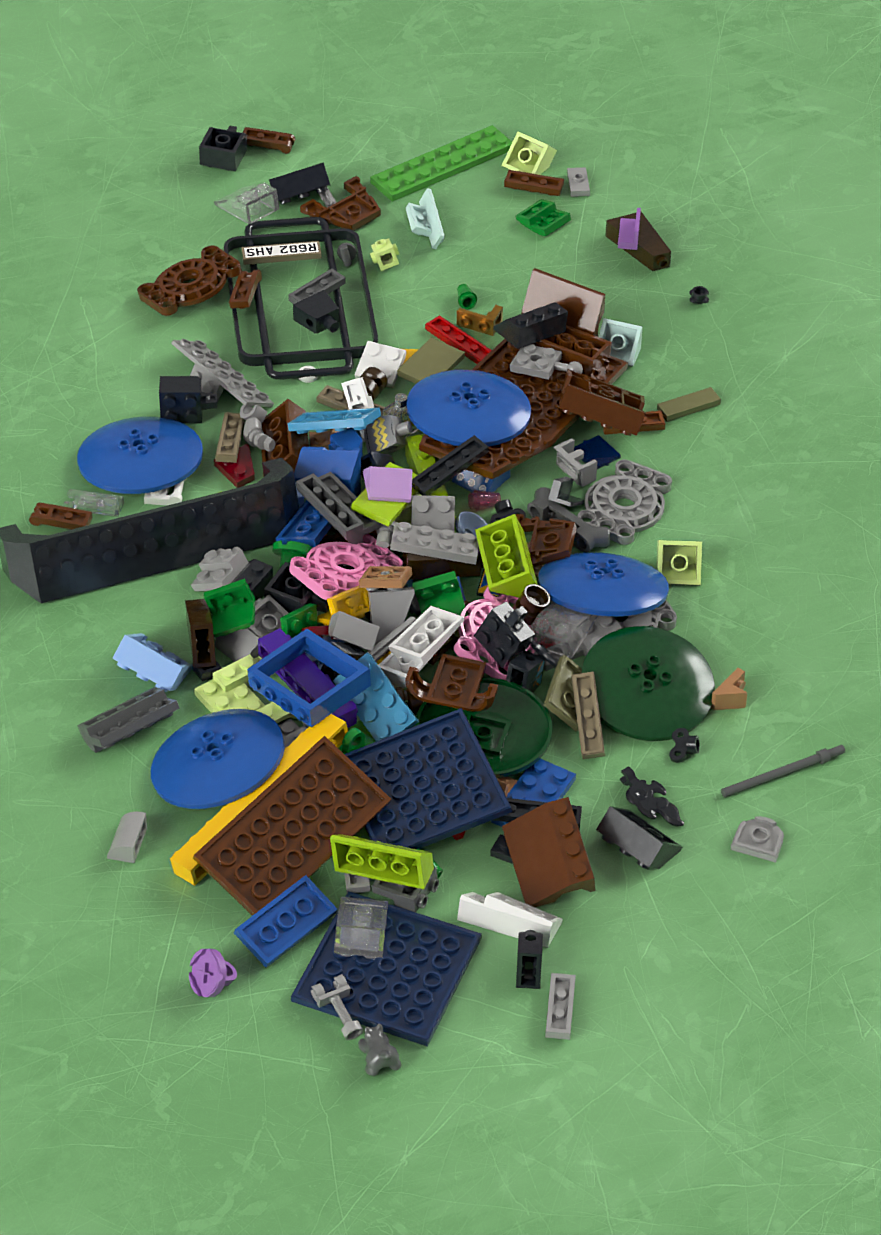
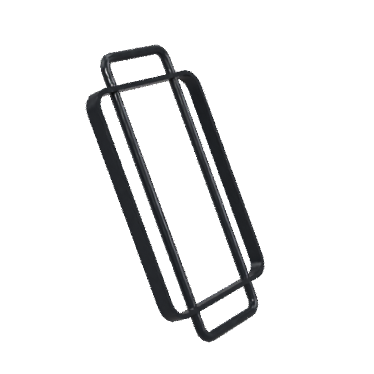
M321 217L263 220L249 223L245 227V236L232 237L224 243V251L229 253L231 250L241 247L324 241L329 270L334 269L337 271L332 241H351L357 250L373 342L378 343L377 328L360 239L355 231L343 228L329 229L328 222ZM313 224L320 225L322 230L252 234V230L260 228ZM249 264L250 272L258 270L257 264ZM227 278L229 295L231 297L233 282L232 278ZM259 281L254 293L263 354H248L242 349L237 309L231 308L239 360L248 366H265L267 375L276 380L347 374L353 369V359L362 357L366 345L351 347L340 287L333 291L335 304L339 309L338 323L343 348L271 353ZM341 359H345L346 362L345 366L282 372L273 370V365Z

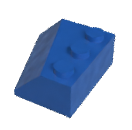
M302 447L294 472L295 483L313 473L320 477L328 472H332L358 497L361 494V448L345 450L344 448L337 447L336 450H327L325 447Z

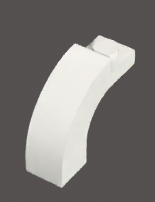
M363 377L341 383L349 410L374 408L372 396H368ZM363 429L355 430L362 438V442H365Z

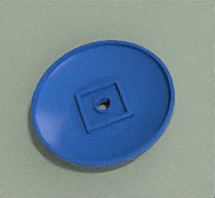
M450 370L430 375L419 381L411 389L407 397L406 407L411 422L427 436L455 446H460L474 435L487 446L507 442L517 437L526 429L531 417L529 399L518 386L505 378L483 371Z
M133 417L105 425L89 435L78 450L77 462L83 477L96 487L115 493L142 494L172 487L188 478L201 463L203 447L197 433L181 422L160 417Z
M610 553L571 554L570 557L546 563L538 574V585L549 593L551 601L577 612L598 616H631L651 611L665 602L669 592L667 579L654 567L630 557Z
M228 709L204 715L179 728L158 749L151 765L153 786L162 799L182 808L205 809L231 803L256 790L274 773L284 753L285 742L278 724L271 717L255 710Z

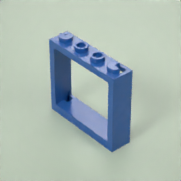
M305 629L247 669L249 686L254 691L264 695L269 701H273L284 711L291 713L299 721H303L310 727L315 726L371 686L370 668L308 629ZM304 652L346 678L311 704L269 677Z

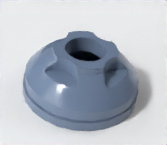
M469 511L461 512L455 521L457 533H471L475 536V529L488 525L479 515Z

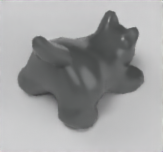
M378 1024L376 1027L371 1028L366 1027L365 1039L362 1038L358 1041L359 1049L367 1054L365 1072L370 1076H376L383 1067H389L394 1071L399 1070L402 1065L399 1060V1054L396 1048L389 1044L387 1035L383 1034L382 1025Z

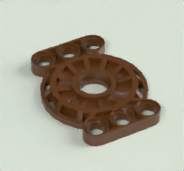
M211 245L202 249L201 258L187 259L170 266L157 277L154 283L140 285L137 288V292L141 301L161 315L169 316L176 313L178 307L195 305L212 298L224 287L227 278L238 276L242 269L237 259L219 247ZM188 279H196L195 281L190 283H183Z

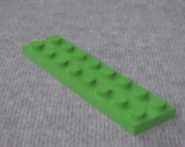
M491 125L370 177V183L393 202L507 153L512 141Z

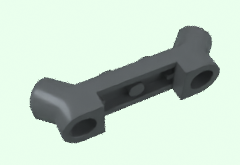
M541 487L535 491L534 500L527 506L532 518L537 516L543 521L558 519L575 522L577 529L573 546L581 552L587 553L593 548H607L609 546L610 529L608 527L591 526L565 507L548 500L550 488Z

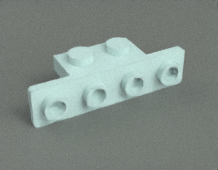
M427 188L419 201L420 206L408 203L406 212L412 232L429 237L432 248L437 249L438 245L443 242L445 234L432 190Z

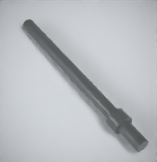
M841 744L828 750L826 748L821 749L812 756L722 788L721 794L725 798L816 763H826L831 758L845 753V747Z

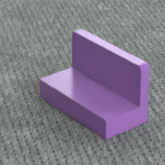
M637 208L636 219L621 218L618 238L619 249L637 250L641 208Z

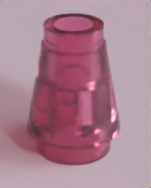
M474 490L468 495L470 509H475V511L493 507L497 502L501 501L500 493Z

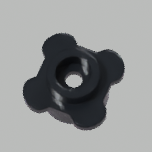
M696 286L689 291L691 295L690 302L697 304L709 302L707 297L709 291L705 287Z

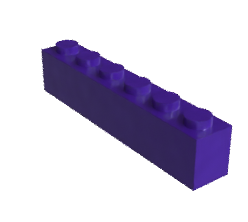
M279 628L259 638L258 655L263 659L291 640V636L286 635ZM305 652L275 672L297 696L310 704L335 687L330 677L324 674L316 662L311 661L306 656ZM349 701L334 711L332 715L345 721L347 728L357 724L358 708L353 701Z

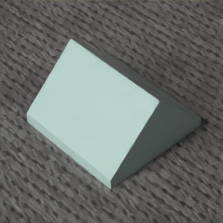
M603 318L599 337L612 342L610 356L626 361L628 365L633 366L641 350L643 327Z

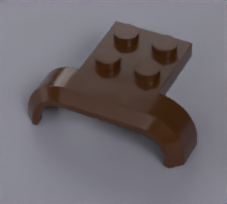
M442 654L432 684L425 682L419 676V669L415 667L409 668L405 680L408 691L421 701L458 709L462 708V710L473 712L489 709L498 691V685L490 683L486 692L477 693L486 670V662Z

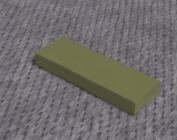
M709 387L657 404V410L662 411L666 421H670L720 405L721 399Z

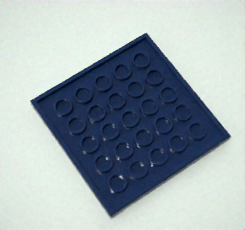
M462 708L345 754L391 798V802L365 826L366 832L372 841L411 849H421L512 812V808Z
M348 891L292 993L291 1002L339 1017L332 1003L320 1008L318 1007L317 1002L312 996L311 990L313 989L311 986L320 983L326 994L336 990L333 981H335L334 977L342 974L350 986V994L341 1000L352 1021L357 1020L360 1025L370 1028L381 1024L384 1033L428 1047L482 939V934Z

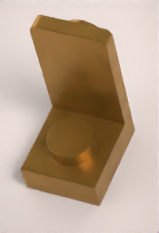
M495 305L486 316L461 308L457 310L458 326L491 336L496 332L493 330V327L501 323L503 319V307Z

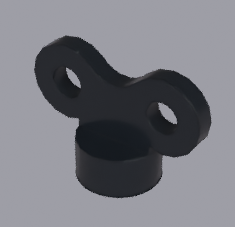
M502 500L494 505L497 514L492 515L490 524L495 522L496 519L501 520L513 514H523L526 518V514L519 508L513 510L510 500Z
M678 728L672 733V739L676 744L670 750L669 756L673 762H682L687 756L686 753H699L700 741L698 735L689 736L685 728Z

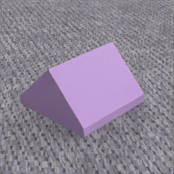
M372 466L364 469L363 476L368 500L411 503L412 469Z

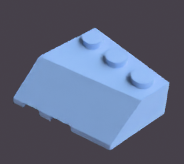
M142 633L124 635L113 659L118 661L117 665L128 671L132 669L137 672L136 676L144 681L150 679L155 682V687L164 689L165 692L176 690L192 670V665L169 651L163 652V646L149 640L146 641L148 638Z

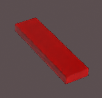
M440 315L425 324V330L446 344L465 352V357L476 364L492 351Z

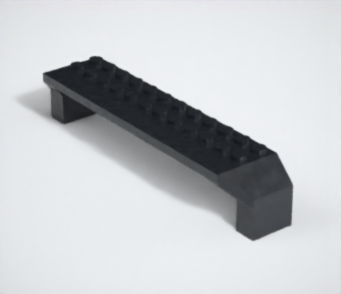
M283 458L262 462L264 477L255 484L52 535L22 534L16 524L1 527L0 559L2 569L13 584L38 602L45 603L197 564L211 550L217 551L219 548L232 550L234 547H238L244 552L271 545L276 542V537L299 510L293 468Z

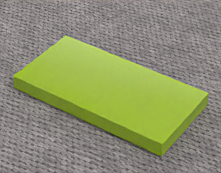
M391 462L385 466L388 468H402ZM412 472V479L418 476ZM412 487L411 501H412V496H416V495L419 493V492L416 491L413 487ZM365 488L352 503L351 510L389 527L409 503L368 500Z

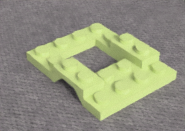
M249 654L214 672L211 681L194 689L195 696L211 713L228 709H249L268 715L276 723L289 717L297 719V717L284 711L274 702L265 705L248 688L250 686L247 669L262 659L260 656L253 658Z

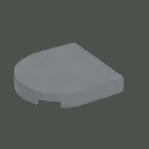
M757 816L755 819L743 821L738 826L731 844V850L776 862L783 844L784 833L774 820Z

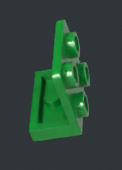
M245 579L204 592V599L213 614L212 624L215 638L227 636L241 629H247L255 623V597Z

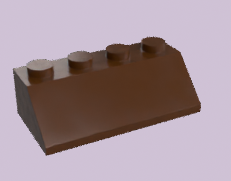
M286 399L270 412L262 422V431L275 441V448L271 452L265 449H261L262 462L283 458L295 472L302 447H309L308 432L297 434V431H289L287 423L306 412L289 399Z

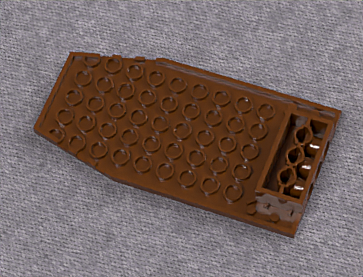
M566 325V332L533 344L538 347L562 351L561 363L579 362L583 367V375L611 385L627 370L628 362L610 356L612 342ZM506 339L501 341L472 370L500 376L518 386L529 399L531 417L529 424L521 434L507 442L488 446L489 452L465 469L492 480L551 447L581 416L575 413L573 415L566 414L559 408L566 372L554 370L549 380L511 372L510 364L520 349H517ZM424 434L419 444V451L441 459L458 446L440 442Z

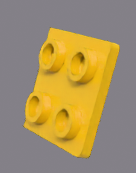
M356 586L327 598L330 611L318 615L317 622L329 625L331 616L338 611L356 618L365 617V613L370 611L368 590Z

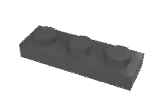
M330 269L288 294V299L291 303L295 304L322 290L329 294L346 284V278L334 269Z

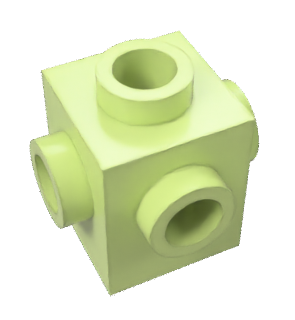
M389 238L380 239L371 245L373 250L370 253L374 264L378 263L381 271L399 264L397 259L399 251L396 244H391Z

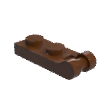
M245 127L242 132L247 134V145L278 149L285 154L290 153L295 142V136L289 133Z
M253 270V272L242 271L238 275L229 300L230 308L243 309L250 307L258 282L262 279L260 270Z
M39 502L36 504L29 522L34 526L44 524L72 530L90 525L93 516L90 511Z

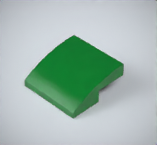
M540 199L517 214L516 219L526 228L546 237L569 222L571 215L568 212L557 210L555 202Z

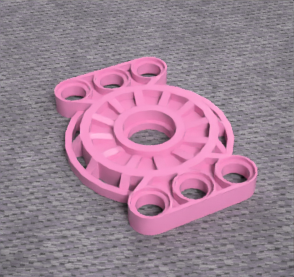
M366 534L363 536L364 543L328 542L319 544L307 553L306 558L298 556L292 558L289 572L320 598L327 600V598L359 586V579L369 566H403V561L388 548L376 545V539L370 534ZM346 564L352 566L354 569H344L339 567L338 565Z
M487 587L483 594L484 599L469 603L461 612L460 616L464 617V622L458 627L461 637L454 645V652L459 657L481 662L483 661L479 656L485 657L489 662L486 663L485 673L492 678L506 680L507 674L500 672L499 668L501 666L474 635L493 608L506 601L508 604L509 602L515 604L518 597L497 593L499 597H495L490 593L489 587ZM467 611L470 613L469 616H465ZM541 614L535 624L528 625L533 632V628H536L542 621L543 614ZM460 644L466 645L470 651L464 650ZM530 645L526 649V651L531 650V653L533 654L535 652V650ZM508 666L504 667L503 669L508 672Z

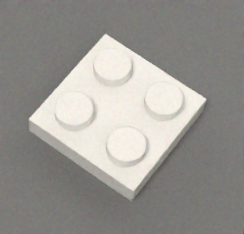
M367 341L355 372V379L360 378L361 374L368 367H376L386 375L388 379L386 387L394 388L398 378L397 370L403 365L406 350Z

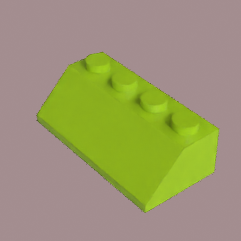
M515 514L475 529L488 587L491 592L519 598L526 586L530 584L538 585L524 530Z
M343 834L331 835L330 837L334 868L338 872L425 889L434 870L431 852Z

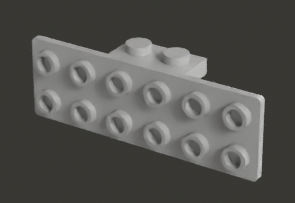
M186 339L172 341L171 344L195 363L190 376L201 378L202 392L217 394L219 400L225 388L246 406L273 407L274 403L266 393L259 391L254 383L244 379L242 373L232 369L231 364L220 359L218 353L208 349L206 343L200 340L189 341Z

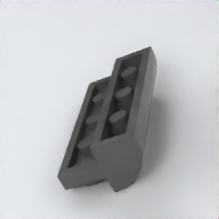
M328 472L320 477L313 473L296 481L298 492L349 543H362L364 535L381 528V523L351 510V505L357 497L332 472Z
M153 687L77 726L86 744L92 751L97 753L113 746L122 739L133 736L142 729L151 727L162 719L172 716L173 712L180 708L177 700L167 698L164 689Z

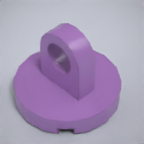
M200 949L191 959L190 966H192V972H189V981L193 991L198 996L215 997L222 991L224 986L230 985L237 977L234 966L225 961L221 953L215 949Z

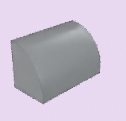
M338 611L331 616L328 633L334 638L372 652L379 626Z
M241 629L227 636L217 637L215 647L234 662L249 654L256 658L259 656V637L248 629Z
M130 812L121 818L107 859L135 863L147 830L146 813Z

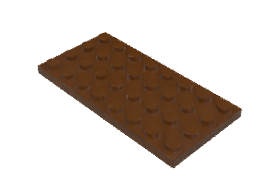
M323 736L196 852L193 859L253 916L306 875L310 878L333 857L330 841L331 835L355 836L391 802V798L326 736Z

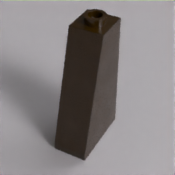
M641 212L637 250H623L651 271L670 267L671 250ZM636 213L606 220L605 236L618 245L621 218L636 219Z
M479 547L476 565L405 552L402 554L403 566L412 567V575L409 580L428 579L455 571L456 576L459 577L480 576L481 569L484 568Z
M205 599L185 600L193 667L216 666L213 624L209 607Z

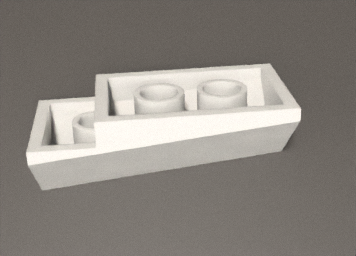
M430 606L388 646L391 653L379 664V667L395 688L401 687L404 689L409 668L415 667L420 671L464 622V617Z
M474 892L462 894L457 917L459 921L518 938L519 932L534 930L543 934L542 946L545 947L550 945L563 920L499 892L488 894L486 897Z

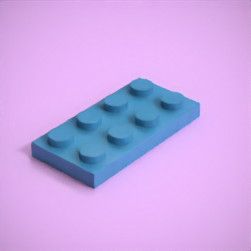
M380 408L305 412L287 424L289 431H297V434L307 433L309 430H316L317 433L326 432L328 429L344 431L352 427L354 430H362L368 424L374 423V420L381 416Z
M368 652L357 661L370 668L371 686L350 701L356 704L358 717L377 742L410 729L419 721L371 654ZM339 675L333 682L338 685L346 678Z

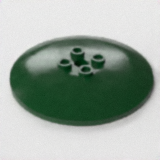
M626 627L605 635L589 650L581 673L594 672L600 720L620 734L645 741L672 739V733L678 728H685L688 733L695 729L707 716L712 705V693L715 691L711 668L700 651L681 636L656 627ZM651 674L655 677V679H646L644 675Z
M483 677L477 693L486 692L490 683L498 685V691L492 706L481 712L463 710L496 778L511 776L528 769L545 754L552 738L551 716L544 703L528 689L503 679ZM424 702L418 710L416 718L419 722L416 726L456 711L458 708ZM486 733L488 734V736L483 737L480 736V734Z

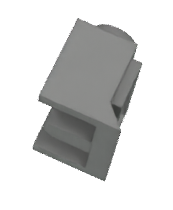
M571 438L554 446L557 450L556 464L564 473L573 478L577 485L583 487L596 480L597 461L594 459L582 465L579 460L583 459L584 451L581 449L574 451L575 440Z

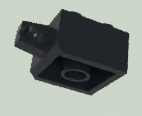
M231 125L227 130L209 127L199 145L200 165L236 171L247 151V134L237 132V127Z
M160 376V418L175 420L183 424L202 423L203 410L217 408V394L202 392L201 378L198 376Z
M287 562L282 565L264 589V598L270 595L288 613L309 603L316 604L317 611L327 613L329 610L327 600L320 598L289 572L290 563Z
M507 601L490 611L474 635L501 668L508 666L510 661L526 651L536 637V634L524 622V618L528 613L525 608L521 606L519 609L514 610Z

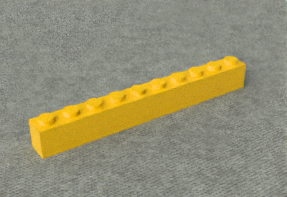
M330 714L315 726H309L304 732H301L289 746L284 748L280 764L267 781L248 795L223 806L211 820L206 822L203 828L173 854L170 861L174 874L194 886L201 881L208 873L193 859L194 854L323 736H326L339 748L342 745L344 736L348 732L346 722Z

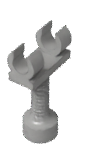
M342 974L334 977L335 981H333L336 990L326 994L320 983L311 986L313 989L311 990L312 996L319 1008L330 1003L333 1004L344 1025L341 1031L346 1040H353L363 1033V1028L359 1021H352L341 1000L350 994V986Z

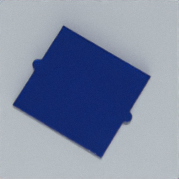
M600 435L584 440L583 443L574 447V451L578 449L584 451V457L581 460L585 464L595 459L597 461V469L605 465L609 466V463L621 458V454Z

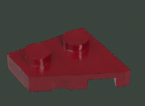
M248 444L239 448L237 463L216 462V459H214V466L236 488L255 480Z

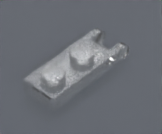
M70 489L67 496L74 500L64 501L63 507L119 517L124 504V497Z

